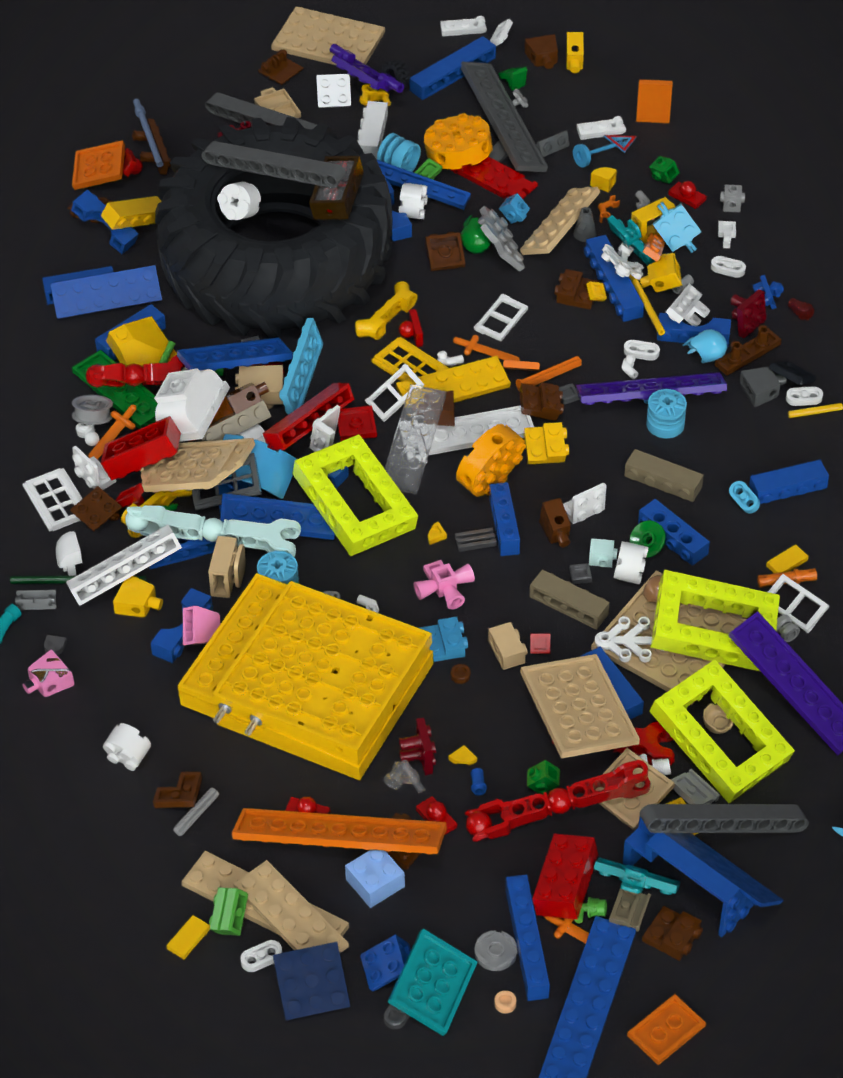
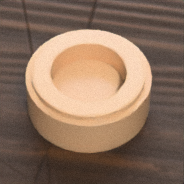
M507 990L497 993L494 1001L497 1011L505 1014L514 1011L516 1008V996Z

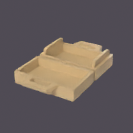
M272 87L261 91V96L254 98L256 105L295 118H301V111L285 89L276 91Z

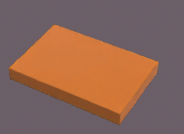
M639 79L636 122H670L673 81Z
M674 994L629 1030L627 1036L659 1065L706 1026V1022Z

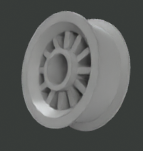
M83 395L72 401V405L75 407L72 418L79 423L98 425L107 423L112 419L110 408L113 406V402L105 396Z

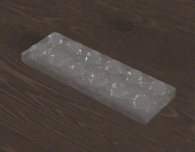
M410 384L385 465L386 472L400 491L417 494L447 395L446 391Z

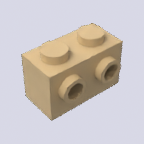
M511 622L489 628L488 641L502 669L505 670L524 664L525 655L528 654L527 647L524 643H521L519 632L517 629H514Z

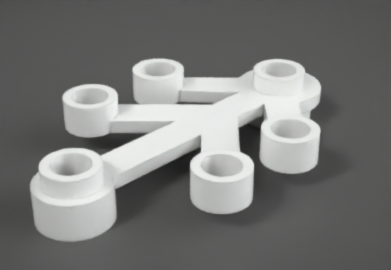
M622 242L617 254L612 246L605 244L601 257L615 265L616 273L621 277H629L631 274L634 278L640 280L643 276V265L638 262L627 261L628 256L631 255L634 249Z
M626 616L620 617L618 624L609 632L602 631L595 636L597 647L601 646L603 650L610 649L622 662H629L631 660V651L642 662L646 663L651 660V651L649 649H642L638 645H651L652 637L637 636L643 630H647L650 627V619L648 617H640L638 624L624 636L617 635L622 630H627L630 627V619ZM617 644H623L628 649H621Z

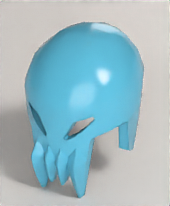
M712 329L702 331L683 344V346L688 345L691 348L687 354L698 351L702 358L701 363L720 359L727 351L725 337L720 332Z

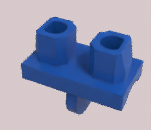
M765 275L760 276L761 282L754 284L753 288L755 292L760 289L766 293L765 307L770 305L773 310L777 308L773 296L780 297L784 287L781 283L775 281L769 286Z

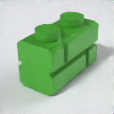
M218 887L217 894L213 900V915L209 920L210 930L221 935L240 936L248 893L237 888Z

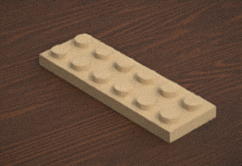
M588 186L570 189L566 196L559 201L555 209L550 212L549 216L542 221L538 229L533 232L532 236L525 241L520 249L522 255L550 253L578 220L581 209L589 207L599 195V188Z
M267 860L234 883V888L248 893L247 902L293 950L332 942L338 943L339 953L349 947L348 942Z

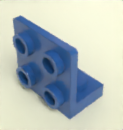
M394 935L360 955L368 986L372 992L399 977L411 951L408 942Z

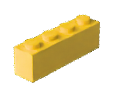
M158 196L108 202L101 217L112 230L156 224L155 210L158 203L162 201Z

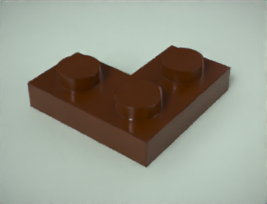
M181 772L177 787H157L153 800L154 807H195L202 781L201 772Z

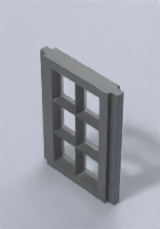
M249 454L243 466L250 465L251 474L236 477V472L234 471L232 479L221 481L214 486L215 496L201 499L199 490L202 489H193L192 495L195 510L199 511L221 505L222 494L219 495L218 485L233 482L234 491L226 494L251 497L262 495L255 454ZM252 477V487L238 490V480Z

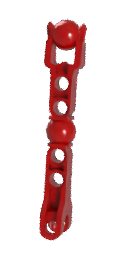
M635 760L620 765L612 772L576 782L570 787L568 785L566 786L567 790L564 788H554L548 795L546 792H543L544 794H534L509 802H503L500 799L480 805L477 809L465 812V815L468 816L466 829L474 836L472 841L478 842L485 838L493 839L507 836L511 833V829L542 820L548 815L553 816L552 812L564 814L569 811L571 806L574 810L575 807L583 808L619 797L635 798L649 792L651 787L648 778V766L642 760ZM634 769H643L640 774H633ZM639 782L645 783L642 788L635 786ZM598 787L604 788L602 791L595 790ZM578 793H583V794H584V795L581 796V797H576V796H575V795L578 794ZM537 805H544L540 809L535 808ZM518 810L524 811L522 814H515ZM502 813L501 819L504 822L492 826V820L489 815Z

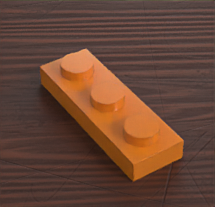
M650 233L647 237L643 253L657 262L662 255L665 245L663 238L658 234Z

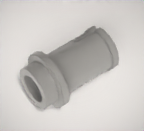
M689 274L685 275L682 278V285L672 288V290L676 294H681L689 283L691 285L694 283V279Z

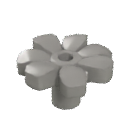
M515 89L513 92L515 99L512 101L514 106L516 107L518 104H521L522 107H528L527 99L523 97L518 89Z

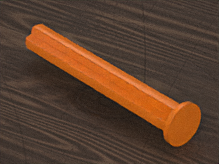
M575 356L522 380L517 379L516 386L519 390L521 384L538 385L541 382L581 366L582 360L579 356Z

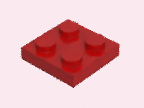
M372 405L340 410L338 419L340 441L358 434L362 439L377 437Z

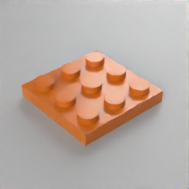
M121 140L76 151L72 179L73 189H83L121 180L125 154L124 141Z

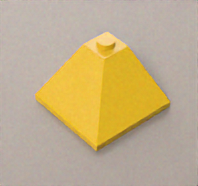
M152 316L123 324L110 331L106 339L111 350L125 367L133 363L141 366L143 364L159 363L169 342ZM173 348V351L171 352V355H170V357H169L167 363L172 359V357H174L175 355H177V353H176V351L174 350V348Z

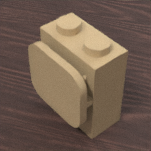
M283 365L239 366V374H235L236 385H238V387H235V390L251 382L255 386L265 382L269 392L260 397L264 400L267 408L271 409L274 405L283 404L279 397L280 390H282L284 385ZM252 392L247 393L246 397L251 398Z
M229 536L217 537L208 571L211 596L230 598L234 583L235 587H241L246 558L244 544H239L238 547L237 538Z

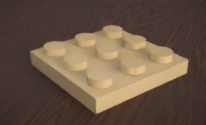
M626 748L603 774L616 770L624 763L642 760L648 766L650 790L648 793L635 798L619 797L598 804L635 831L639 826L641 809L649 804H659L675 787V783L630 749ZM636 768L633 774H640L643 769ZM639 782L635 786L642 788L645 783ZM598 787L595 790L602 791L604 788Z

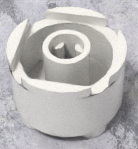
M238 182L225 186L218 195L217 200L221 211L227 219L240 220L254 216L258 212L261 196L253 184Z
M404 183L400 194L401 206H399V213H406L408 218L424 219V205H427L428 186Z
M622 541L614 578L640 585L646 563L644 558L647 557L649 547Z
M120 723L119 726L118 724L115 726L103 744V749L107 752V759L115 764L119 761L127 769L134 771L150 749L151 743L146 736L144 738L138 735L140 731L136 728Z

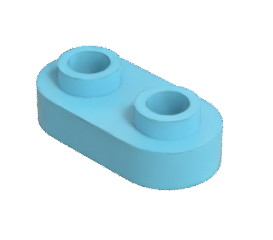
M736 481L730 486V495L744 512L750 514L759 509L760 500L745 482Z

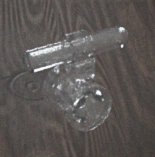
M407 760L394 762L391 772L384 777V782L392 789H399L402 783L413 784L418 793H422L425 790L419 780L420 776L415 769H412Z

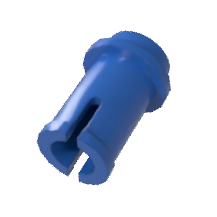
M475 768L470 772L472 778L471 791L475 795L480 796L485 794L487 784L484 783V771L480 768Z

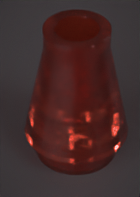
M792 298L788 303V307L802 320H809L814 314V308L809 303Z

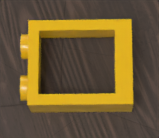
M666 197L631 213V220L639 227L642 235L640 239L644 244L650 233L660 235L653 224L647 227L648 221L662 215L657 205L664 202L668 210L676 207Z

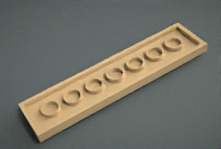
M204 851L182 880V886L213 901L218 887L234 888V883L249 872ZM247 902L244 918L278 934ZM311 904L343 937L349 928V922Z

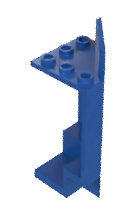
M639 816L638 828L625 840L624 865L633 866L642 856L652 862L659 855L723 902L718 934L720 937H723L727 932H732L737 922L749 914L750 908L753 905L766 907L779 905L784 901L691 833H651Z

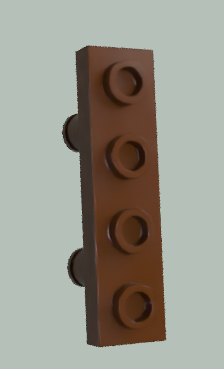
M147 119L163 162L162 167H157L160 175H166L168 168L171 166V159L168 158L167 149L164 147L163 138L159 134V127L156 126L155 120ZM133 130V141H147L144 130ZM141 151L140 161L155 162L152 151Z
M761 325L758 327V336L743 345L739 341H733L730 352L717 359L715 366L728 376L781 345L782 339L767 328V326Z

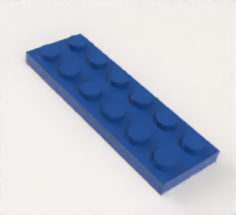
M155 265L50 284L57 319L162 301Z
M280 338L181 349L177 350V357L188 370L198 368L199 370L211 369L216 371L221 368L232 369L236 366L248 367L252 364H268L269 362L276 361L285 362L286 360H292L293 352Z
M222 493L220 520L224 522V519H234L270 524L278 519H289L300 524L301 532L299 536L334 540L335 533L314 504Z

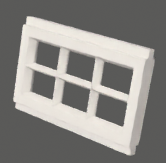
M64 468L48 472L22 484L49 531H55L81 521L74 514L68 516L64 507L71 504L75 506L82 500L81 495ZM58 478L62 487L53 490L49 481ZM45 483L49 492L40 495L36 486ZM66 491L70 500L61 503L56 494ZM53 496L57 505L47 508L43 499ZM60 509L65 518L55 521L51 512Z

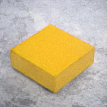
M590 281L586 284L590 300L605 301L607 299L603 283Z

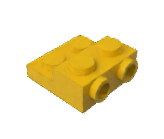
M562 422L544 423L543 427L524 428L528 464L565 462L566 455H569V445L564 442V439L567 438V429L562 426Z

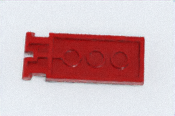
M490 157L473 166L470 163L462 165V169H450L502 198H508L518 193L524 199L527 194H530L538 186L536 181L531 182L525 179V175Z

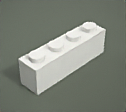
M368 101L367 107L363 109L364 118H361L360 128L362 129L358 130L359 140L357 142L364 154L372 153L377 159V153L383 140L388 117V103Z

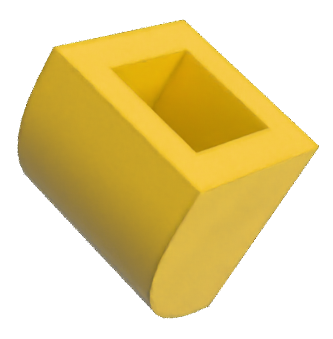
M609 167L595 169L591 172L590 186L609 192L616 183L617 170Z

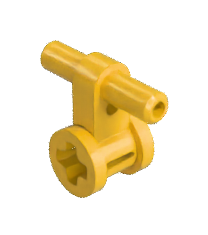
M370 84L362 85L361 90L363 93L359 99L362 105L367 106L368 100L387 102L388 106L391 105L388 91L381 88L375 90L370 87Z

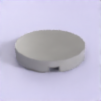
M488 931L483 933L476 941L474 948L475 958L485 969L502 971L509 968L515 962L517 943L506 932Z

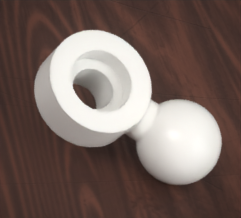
M82 423L76 425L77 435L85 438L87 445L95 446L99 442L100 438L95 432L94 425Z

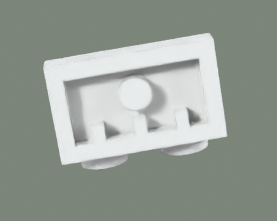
M349 74L317 75L319 108L351 106Z
M339 405L328 409L325 415L313 422L309 448L314 452L333 445L341 408Z
M77 446L72 447V458L75 462L74 471L79 478L82 477L89 488L95 489L99 486L104 490L116 483V479H110L101 463L94 456L88 458Z
M601 483L575 495L572 500L563 504L572 524L584 521L586 518L605 510L606 484Z

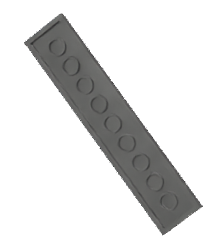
M462 62L461 70L516 171L546 172L548 166L492 65L490 63Z

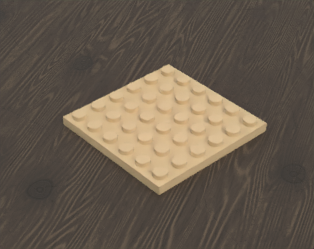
M656 570L650 578L656 575L662 576V573ZM649 579L604 631L609 632L618 624L620 617L626 616L630 619V627L627 630H622L617 635L624 636L638 624L640 617H648L650 619V627L647 630H643L637 636L652 637L657 601L648 602L643 595L644 587ZM680 603L677 623L729 634L746 621L747 618L741 617L738 614L728 612L725 614L715 609H703L701 606ZM595 641L591 645V650L598 648ZM617 644L621 649H628L623 644ZM638 645L642 649H649L652 653L651 660L646 663L640 661L639 657L632 651L631 660L629 662H622L610 649L604 650L614 663L667 692L711 662L705 659L650 648L651 645ZM719 663L722 668L725 666V664Z

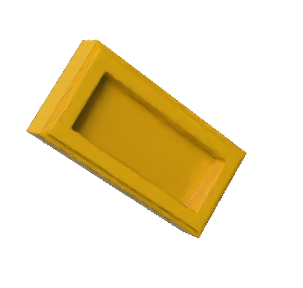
M795 544L767 561L766 567L773 573L789 572L808 561L809 556Z
M192 915L167 944V950L185 959L208 933L210 925Z

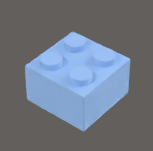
M371 849L345 865L346 880L370 908L405 887V873L384 850Z

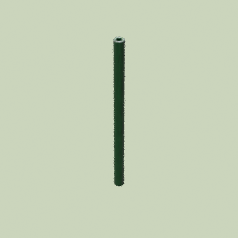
M133 575L143 581H147L146 575ZM10 576V583L67 584V581L76 576Z

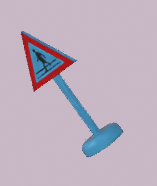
M604 135L612 144L590 151L586 145L577 144L573 148L574 160L582 168L590 164L592 154L613 147H617L625 153L637 136Z

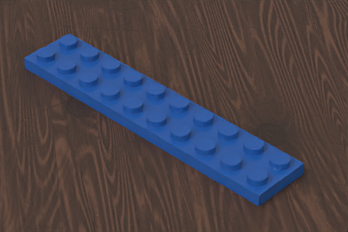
M595 917L539 1078H587L636 934L635 928H628L611 923L608 919Z

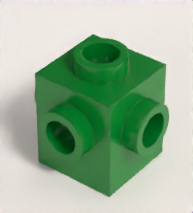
M659 156L649 166L652 177L656 181H662L670 184L680 173L675 161L663 156Z
M547 760L529 768L527 771V787L539 794L547 793L560 785V769Z

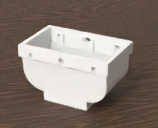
M197 368L170 372L167 374L154 398L158 403L155 412L156 422L170 416L181 432L180 442L203 439L230 386L226 381H222L217 373L211 369L199 370Z

